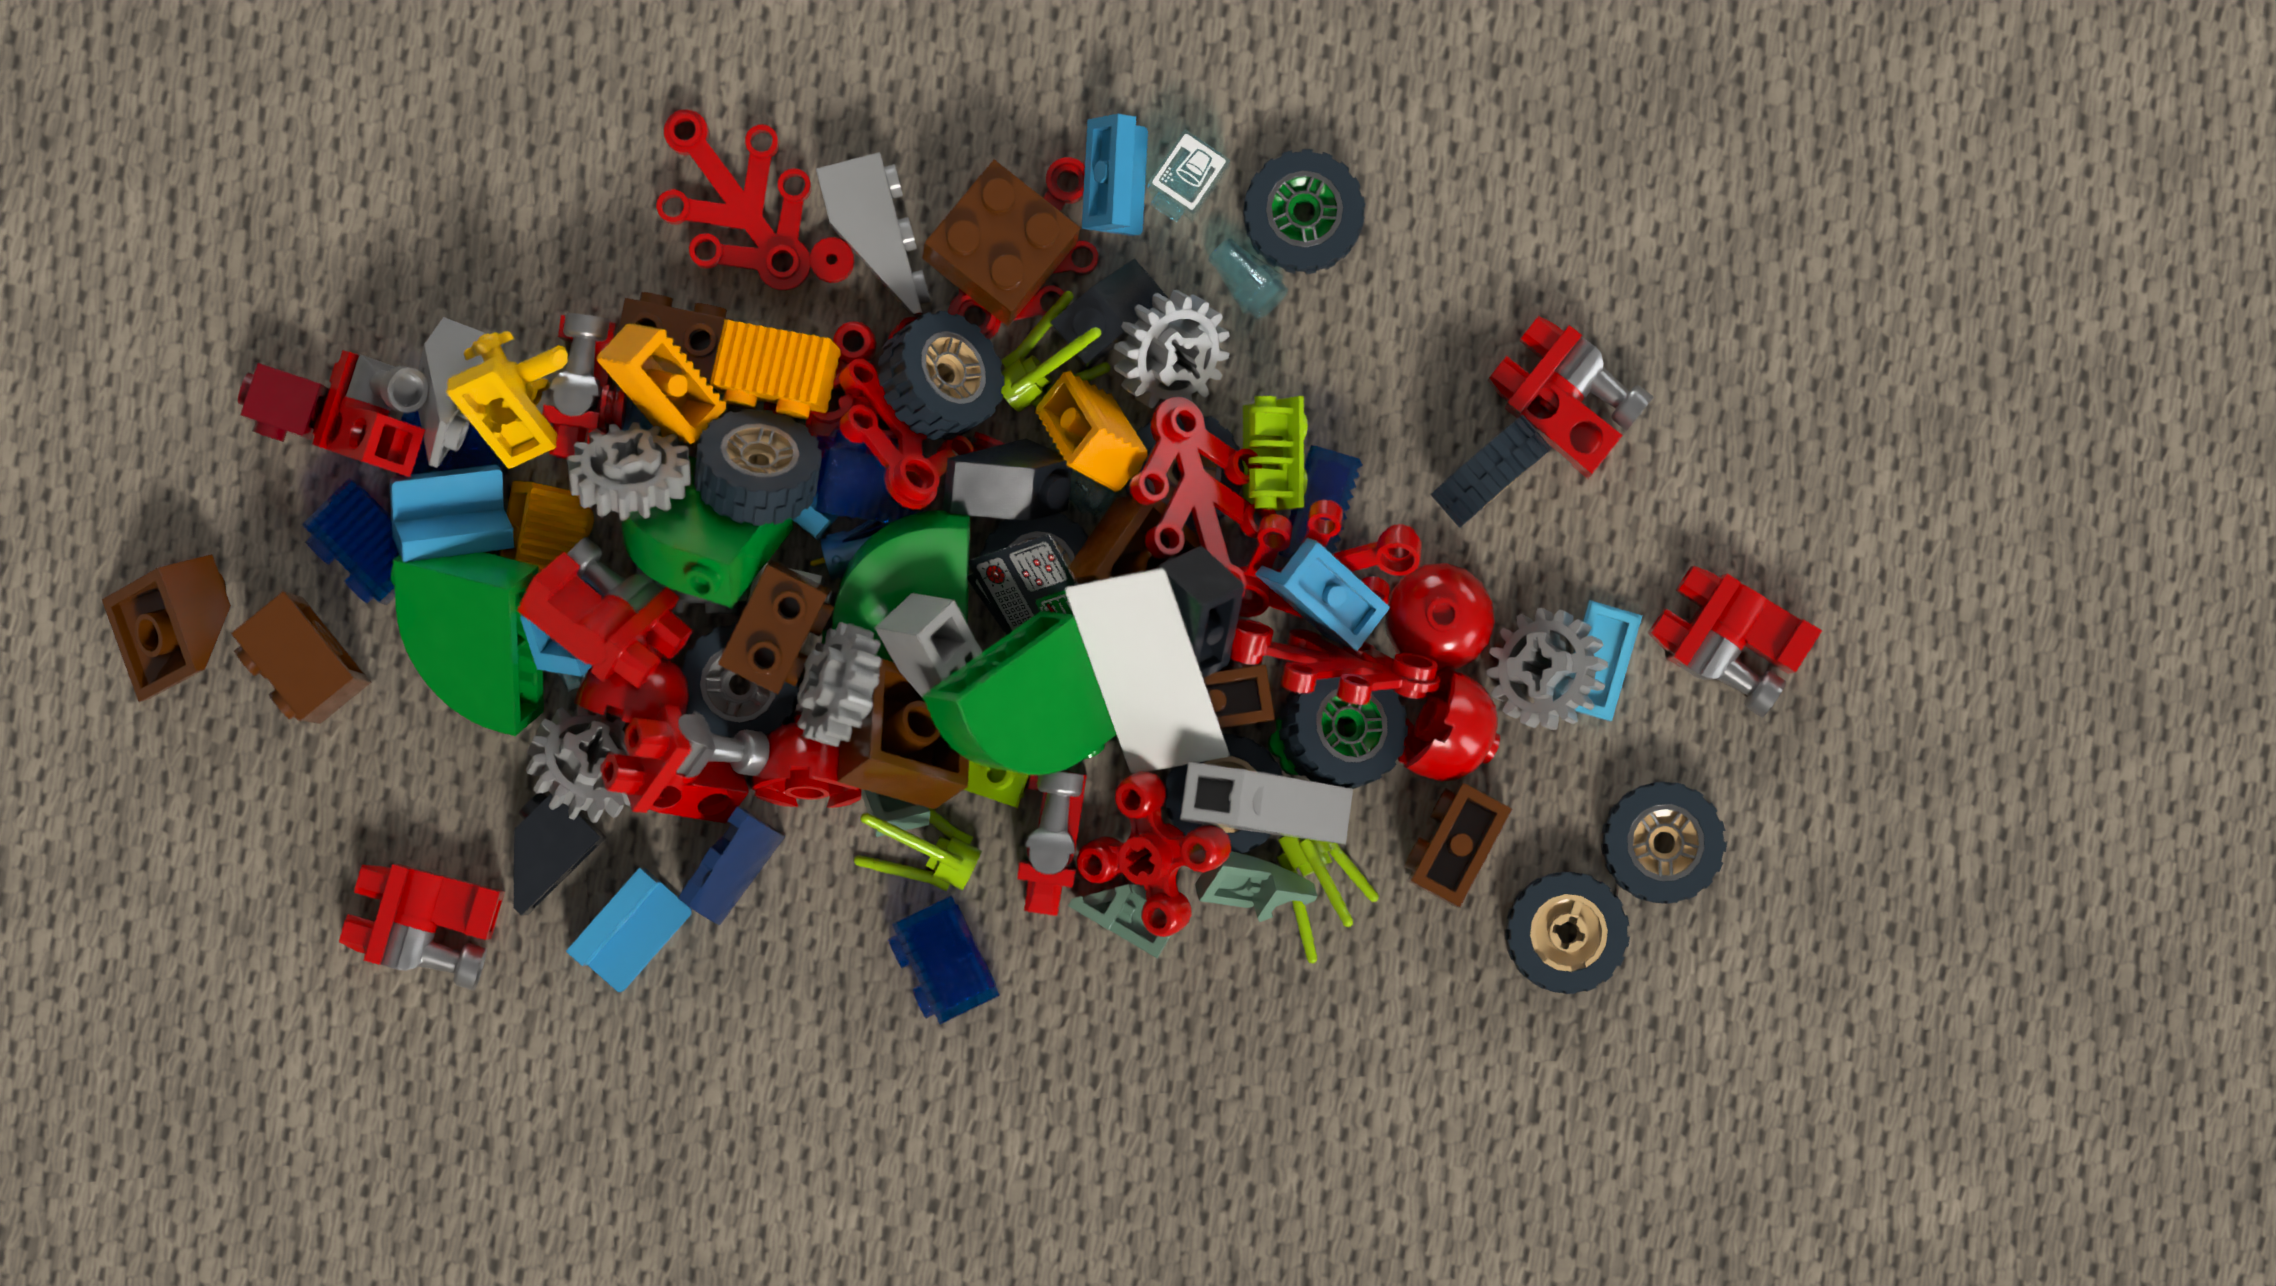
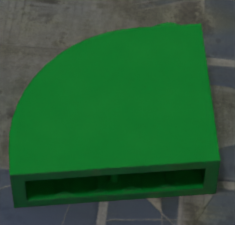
M689 456L691 484L684 486L685 497L683 499L670 498V509L667 511L657 506L651 507L650 517L647 518L642 517L638 511H630L627 519L621 520L623 542L627 553L637 567L658 583L679 592L732 608L793 530V519L789 518L784 520V523L775 525L773 523H765L762 526L753 525V523L749 522L739 523L726 515L721 516L716 513L711 505H706L703 502L700 491H696L694 484L696 458Z
M943 510L919 512L886 525L868 538L854 554L844 571L834 608L832 629L836 630L838 624L842 622L873 632V639L880 643L874 656L894 662L875 627L911 593L954 600L968 625L969 581L967 576H969L970 515L950 514ZM824 629L822 632V644H825L826 634L829 629Z
M485 552L403 562L399 555L393 560L391 581L395 586L397 623L404 647L417 672L428 687L446 705L461 716L484 728L517 736L544 712L543 671L536 668L520 619L521 613L517 611L530 583L539 573V566Z
M1040 611L922 695L935 726L947 743L961 756L971 762L989 768L1028 775L1056 773L1074 766L1081 760L1098 755L1104 750L1105 743L1117 735L1073 614Z

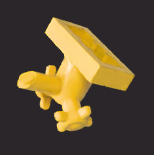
M504 331L502 333L483 334L477 341L472 343L470 348L464 351L466 361L481 355L483 363L448 378L446 393L506 467L511 469L556 448L557 433L536 406L542 398V392L550 388L549 380L542 377L563 368L568 361V354L563 346L558 345L519 364L508 361L501 345L514 339L511 332Z

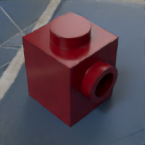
M258 363L254 374L247 373L242 381L238 394V404L243 405L240 415L255 421L252 429L254 433L284 442L288 432L312 441L314 437L312 432L317 417L322 413L330 389L320 383Z

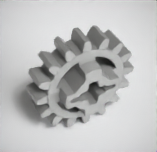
M1173 290L1170 299L1159 293L1153 294V308L1148 310L1138 304L1135 307L1139 318L1135 324L1123 322L1121 326L1129 334L1127 341L1115 343L1114 349L1125 355V359L1119 361L1114 366L1116 372L1126 377L1121 386L1135 395L1136 400L1150 408L1158 406L1163 401L1172 397H1183L1192 401L1191 394L1194 392L1206 398L1209 395L1208 387L1205 384L1209 378L1220 380L1223 376L1215 368L1217 361L1229 359L1230 353L1219 347V343L1230 337L1229 331L1218 326L1223 316L1221 313L1210 308L1208 302L1194 294L1188 296L1179 290Z
M633 422L628 431H621L617 425L612 424L609 425V434L603 436L595 431L590 432V444L577 442L574 445L575 455L568 456L571 494L580 496V506L583 508L597 504V513L602 517L612 510L618 512L621 520H626L630 511H638L642 517L647 518L650 517V508L654 506L667 511L670 509V498L683 499L685 497L684 486L691 484L690 460L687 446H679L676 434L667 435L662 438L661 427L654 426L646 431L640 429L639 423Z
M1537 608L1535 622L1523 614L1516 616L1519 629L1514 633L1502 628L1500 634L1506 641L1504 648L1494 647L1489 652L1492 656L1499 659L1497 667L1486 670L1488 677L1500 681V685L1492 690V697L1502 702L1507 701L1503 712L1513 718L1520 716V723L1532 728H1536L1540 722L1543 727L1557 730L1559 716L1571 724L1578 722L1575 709L1580 705L1592 710L1595 705L1588 697L1591 689L1599 691L1605 688V684L1595 679L1596 671L1608 668L1607 661L1594 657V653L1603 646L1602 640L1594 636H1588L1591 630V626L1580 619L1573 622L1574 615L1560 609L1553 616L1552 612L1544 608ZM1560 635L1565 636L1570 641L1576 653L1571 654L1565 651V642L1560 640ZM1519 684L1528 686L1529 696L1534 698V703H1531L1523 695Z
M841 622L836 630L829 629L827 631L825 644L818 642L815 650L808 656L804 664L806 670L804 680L800 683L797 694L799 703L796 705V711L803 713L798 721V727L805 729L804 737L836 747L841 739L845 741L850 739L852 725L856 727L861 726L862 719L867 716L873 706L872 693L873 689L878 685L879 679L877 678L880 675L879 665L881 664V658L874 656L880 643L873 639V632Z
M577 705L571 717L563 708L557 709L552 721L544 719L535 734L536 736L533 737L527 749V753L532 756L526 768L527 774L540 775L534 791L536 794L549 791L553 797L548 807L554 810L564 803L569 806V818L573 820L578 816L580 810L587 811L591 822H598L604 809L610 816L615 818L620 814L624 805L630 806L626 793L611 792L605 789L600 772V765L609 753L628 755L624 742L625 733L622 730L626 722L621 721V717L613 723L606 720L607 710H605L604 715L596 713L595 716L588 715L587 709Z

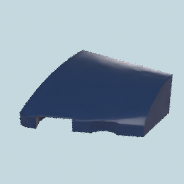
M738 806L728 819L732 824L724 835L710 847L698 869L678 897L687 906L718 925H721L785 838L783 834L772 826L761 822L747 810Z

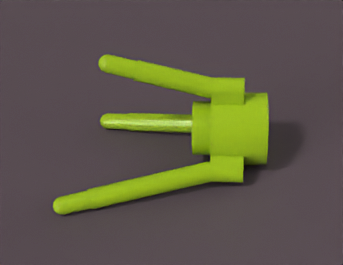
M1071 291L1064 292L1021 344L1001 360L1005 366V369L1001 371L1005 384L1002 387L1001 394L1018 412H1021L1030 404L1037 407L1054 385L1046 387L1052 382L1049 373L1086 348L1101 335V330L1098 327H1094L1043 363L1033 355L1025 360L1026 355L1051 327L1050 322L1063 312L1073 300L1074 295ZM1104 362L1079 372L1074 376L1079 375L1082 381L1087 380L1089 382L1108 373L1111 367L1109 363Z
M929 808V822L946 835L950 841L940 836L936 845H933L885 820H881L869 813H863L860 817L861 822L929 856L926 866L935 871L932 872L862 855L855 856L854 863L857 866L929 883L945 892L949 885L963 891L980 858L982 850L970 845L973 836L958 830L931 808Z
M1284 836L1278 840L1284 851L1282 855L1277 857L1281 867L1298 874L1297 869L1299 868L1303 877L1315 873L1345 927H1351L1353 919L1326 868L1327 865L1332 863L1328 853H1330L1371 902L1378 900V893L1340 848L1338 843ZM1292 900L1306 959L1309 963H1315L1317 961V953L1306 906L1301 901Z

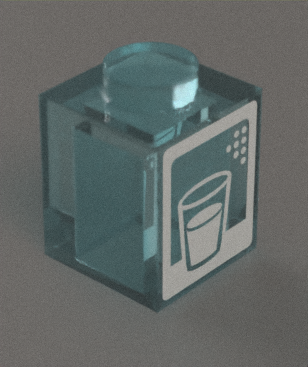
M1184 130L1148 182L1147 191L1155 196L1151 201V205L1174 221L1178 222L1183 215L1193 222L1228 171L1230 159L1187 130Z

